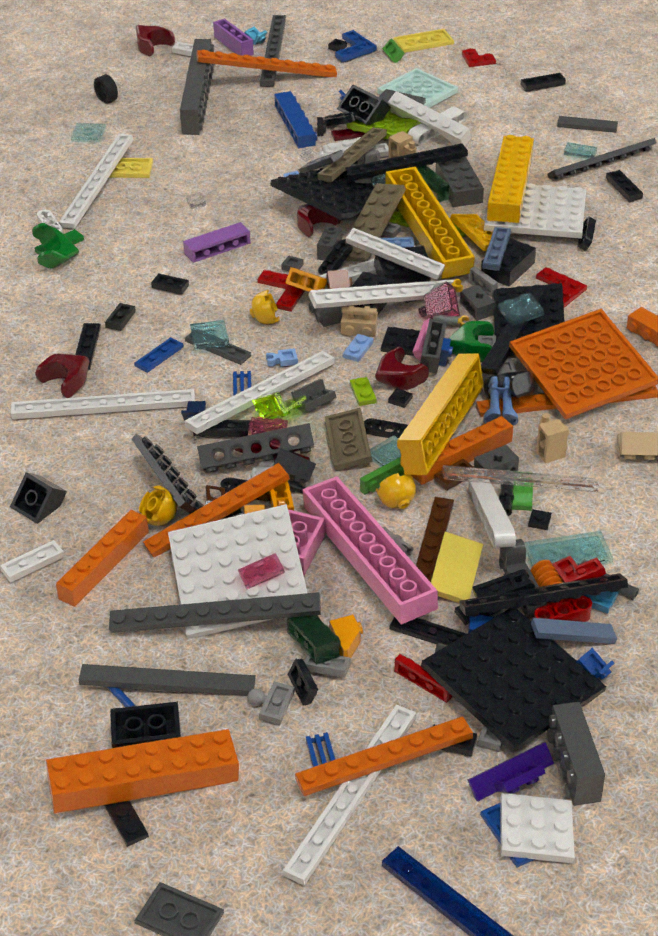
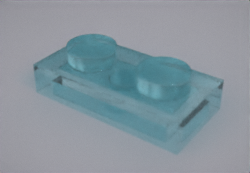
M570 142L567 143L564 149V155L585 159L595 157L597 153V147Z

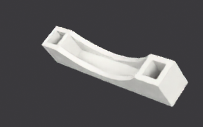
M397 91L388 101V105L391 107L390 112L401 118H410L426 124L454 145L463 143L466 146L471 139L468 127Z

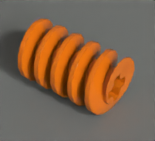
M541 560L534 564L530 570L539 587L563 583L550 560Z

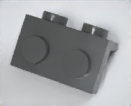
M318 379L291 392L295 407L305 412H312L316 410L315 407L331 403V400L337 398L335 391L325 389L322 379Z

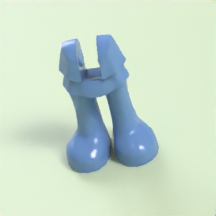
M492 376L488 385L490 408L485 412L483 422L487 423L501 416L499 398H503L502 417L512 425H516L519 420L518 414L512 407L510 378L504 377L502 388L497 387V376Z

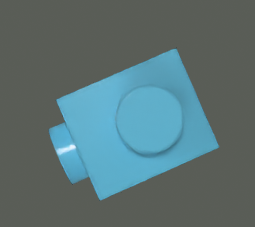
M253 26L246 30L245 34L252 38L253 44L256 45L258 43L262 44L266 40L267 31L264 30L260 33Z

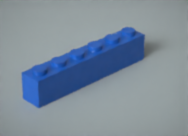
M291 91L274 94L275 107L298 149L316 146L317 133L313 131L312 124H309L308 117H305L304 110H301L300 103H297L296 96H293Z

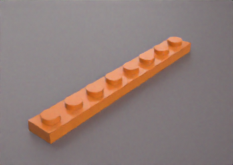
M277 463L146 539L143 543L152 557L161 555L171 549L168 532L221 520L290 479L289 475Z
M462 716L295 773V779L303 796H307L472 739L473 732Z

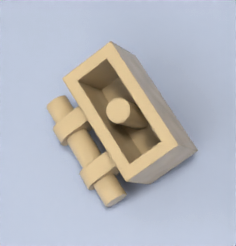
M404 131L389 137V158L416 153L417 148L413 137Z
M354 305L349 307L342 306L341 335L357 336V334H361L367 337H376L378 326L377 309L370 308V306H365L364 308L355 307Z
M543 413L540 419L536 448L537 454L544 463L565 458L567 437L569 435L568 427L560 419L551 421L548 413Z

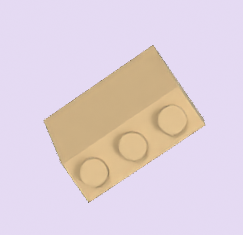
M621 432L618 434L620 456H624V459L635 460L636 456H644V460H655V456L658 457V433Z

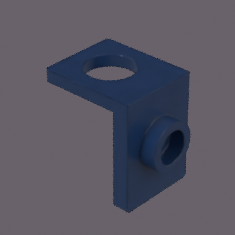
M188 401L187 410H181L184 421L205 411L206 401Z

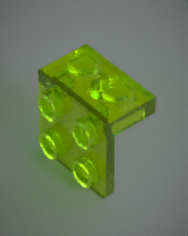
M278 391L256 397L252 402L261 420L267 418L273 420L279 416L282 418L289 415L291 409L301 407L303 405L302 402L307 398L304 395L283 401Z

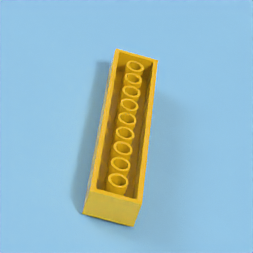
M514 135L503 137L488 200V221L520 222L533 156L534 138L529 136L515 137Z
M410 167L387 171L385 184L404 185L406 189L397 208L421 246L425 247L428 257L445 264L444 270L440 275L441 278L470 274V269L474 267L475 256L417 168Z
M458 354L403 434L398 438L397 447L401 453L400 463L405 475L428 474L483 389L484 383L479 354Z

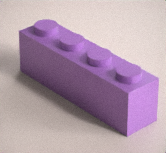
M225 18L213 22L214 37L237 55H254L252 38Z
M241 222L183 241L184 254L193 263L251 244L250 231Z

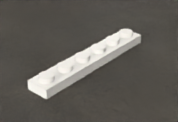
M353 228L346 237V243L436 280H438L445 267V264L356 228Z

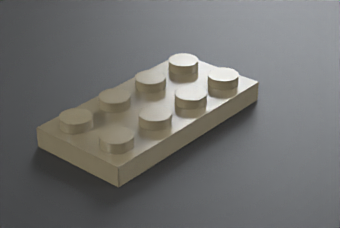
M361 408L325 416L336 471L373 462Z

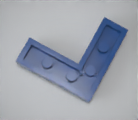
M351 30L342 33V39L352 46L336 51L335 57L345 62L377 51V45L356 31Z

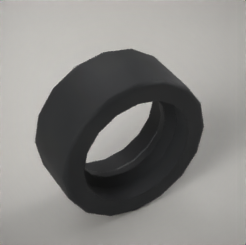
M105 74L94 79V90L99 100L107 104L117 99V86L111 76Z

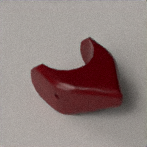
M136 25L139 51L149 57L154 54L153 46H172L175 43V36L171 30L160 26Z
M309 204L301 205L297 210V226L308 237H311L314 233V224L330 223L336 226L341 221Z
M398 346L381 358L375 378L378 382L394 388L409 390L427 380L429 368L422 363L417 365L402 364L404 350Z
M53 354L37 367L35 376L42 383L57 378H64L65 380L61 385V393L64 397L71 398L86 381L89 359L81 355Z

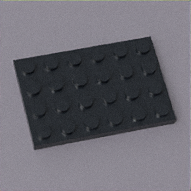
M562 283L517 286L494 290V301L496 303L494 309V329L496 340L529 287L545 288L546 294L519 338L565 322ZM513 351L509 354V356L515 355Z

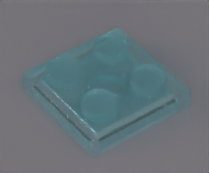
M531 293L522 294L519 297L508 299L498 304L499 311L511 326L544 315V309Z

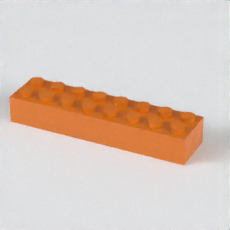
M229 729L46 759L47 778L54 814L238 781L239 762Z

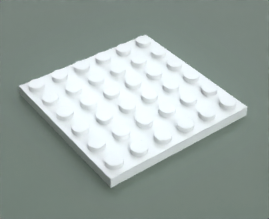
M527 184L520 222L488 221L486 214L484 231H494L495 227L510 228L511 233L582 239L586 189L581 187L567 188L566 186L552 187L550 185L538 186Z
M287 504L168 532L181 604L307 593ZM268 620L188 626L185 629L187 638H194Z

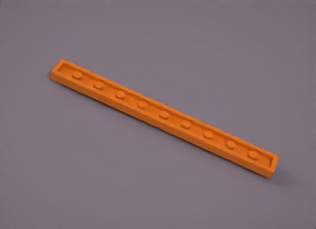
M197 50L196 55L197 61L201 63L323 77L337 76L336 67L331 64L321 65L304 61L295 62L289 59H269L262 56L252 57L235 53L226 54L220 51L209 52L208 50Z
M652 386L613 402L658 398V390L656 386ZM546 394L529 395L520 398L511 397L512 407L516 413L557 409ZM503 398L499 399L501 415L503 411ZM490 400L476 401L480 417H483L490 408Z

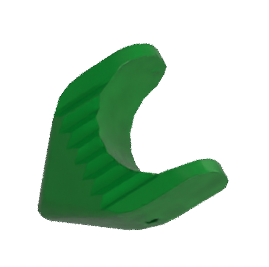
M40 223L33 227V236L39 239L46 249L37 257L38 264L53 269L79 253L78 248L58 229L45 223Z
M469 321L463 324L448 338L451 339L452 354L456 356L459 353L479 354L480 362H483L492 346L480 343L478 335L493 336V325L487 321Z

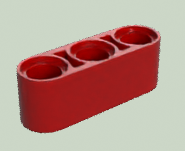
M581 596L578 599H566L541 606L535 610L534 618L587 622L591 616L592 601L586 596Z

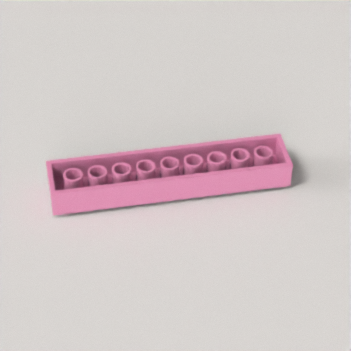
M337 476L302 489L304 508L310 515L325 518V533L400 624L438 609L437 589Z

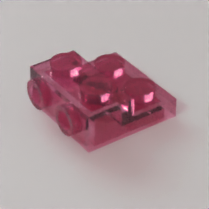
M261 416L251 417L248 436L287 428L288 420L281 418L269 419ZM276 440L270 443V445H281L280 442Z

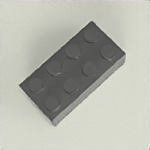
M466 157L436 163L435 175L452 207L483 203L484 187Z
M580 702L553 705L552 715H549L550 730H547V737L549 743L554 745V760L560 763V778L566 781V796L572 799L574 806L601 802L605 772Z

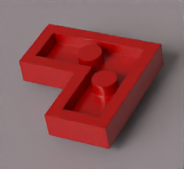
M472 48L462 50V56L469 67L496 64L493 54L485 53L484 55H478L477 51Z
M571 556L552 563L563 583L600 577L606 574L604 566L597 557L580 565H577Z

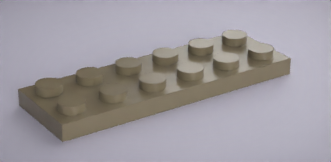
M376 184L352 229L356 228L380 238L406 190L404 185ZM353 246V250L346 258V261L365 262L368 261L371 253Z

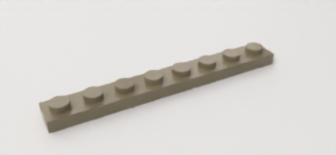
M370 129L343 152L344 156L318 173V180H323L327 183L333 182L346 170V167H350L387 135L386 129Z

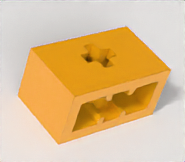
M290 267L286 284L310 292V290L325 289L328 279Z
M288 481L269 491L271 508L287 504V508L294 511Z

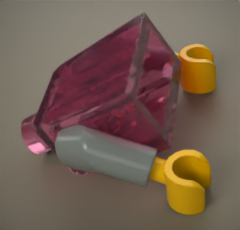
M455 279L453 283L447 281L436 283L424 295L425 306L418 309L420 316H428L433 320L445 321L449 325H457L458 323L462 326L465 324L463 321H469V317L466 315L458 318L460 312L456 292L463 290L461 280Z

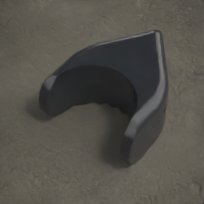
M530 371L507 372L494 375L497 376V387L502 388L504 377L510 378L511 397L520 398L528 396L538 390L537 382ZM492 376L487 377L483 384L485 395L489 399L488 385Z

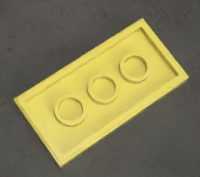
M445 29L397 36L393 39L405 53L454 44V40Z
M448 532L444 533L430 582L437 589L439 597L457 603L460 600L470 599L483 547L482 543Z

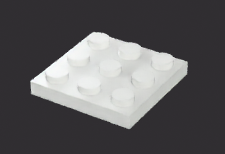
M501 793V856L573 864L575 855L572 800Z

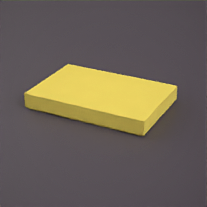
M121 158L109 178H150L153 158Z

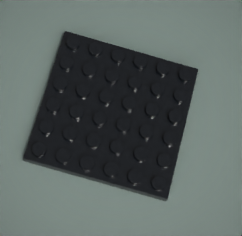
M324 168L316 171L310 170L306 173L300 172L296 175L290 174L287 177H278L271 180L270 186L340 220L359 216L374 189L372 183L350 181L346 172L340 174L333 182L327 183L323 180H318V173Z
M518 609L506 610L422 660L421 667L513 753L550 729L549 715H552L553 705L580 702L581 707L602 694L607 687L579 663H576L577 660L554 640L536 638L531 621Z

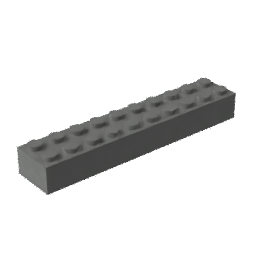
M194 39L180 106L182 135H200V130H203L204 115H206L215 64L198 62L196 55L197 50L214 52V44H212L211 39Z

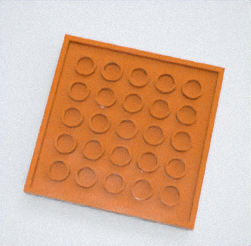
M602 308L510 341L509 343L510 349L527 371L533 374L537 384L565 420L658 384L657 374Z

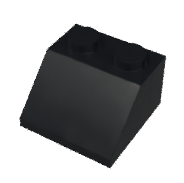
M26 472L10 508L38 524L61 506L67 491L40 475Z

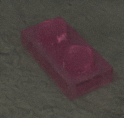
M276 553L238 569L246 590L285 573Z

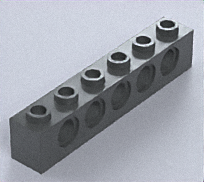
M310 423L200 445L197 446L202 471L206 470V473L218 471L217 468L225 466V469L237 467L236 464L239 463L250 465L254 464L255 460L258 459L263 461L273 460V456H277L280 448L291 453L300 451V454L311 452V448H314ZM291 437H297L299 443L292 446L288 443V440ZM275 440L281 444L276 450L270 448V443ZM255 444L262 447V450L257 454L251 451V447ZM236 448L242 449V456L234 457L232 455L233 450ZM222 452L224 454L223 460H214L215 453Z

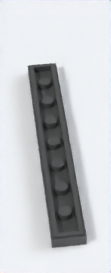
M82 664L79 675V685L248 696V693L255 689L256 675Z

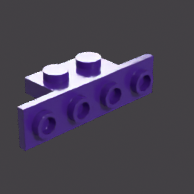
M543 742L467 780L476 801H480L496 792L513 794L520 790L519 786L525 783L530 785L539 781V776L546 773L544 768L554 764L546 742Z

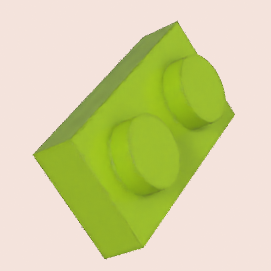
M367 377L350 380V386L359 406L377 403V398Z

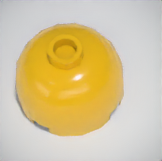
M268 289L253 297L251 302L252 308L249 309L252 318H256L259 323L266 325L280 321L279 316H275V312L278 309L272 294H268Z
M399 473L387 477L379 484L380 488H376L381 502L390 508L404 509L408 507L416 494V486L412 476H400Z
M154 486L155 490L151 493L147 492L142 498L139 512L147 516L149 525L163 526L175 517L177 503L167 489L162 486Z

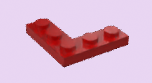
M545 267L536 274V279L547 284L562 283L564 308L587 290V285L558 273L551 268Z
M263 270L257 282L285 289L276 306L277 309L292 312L306 290L286 284L287 274Z

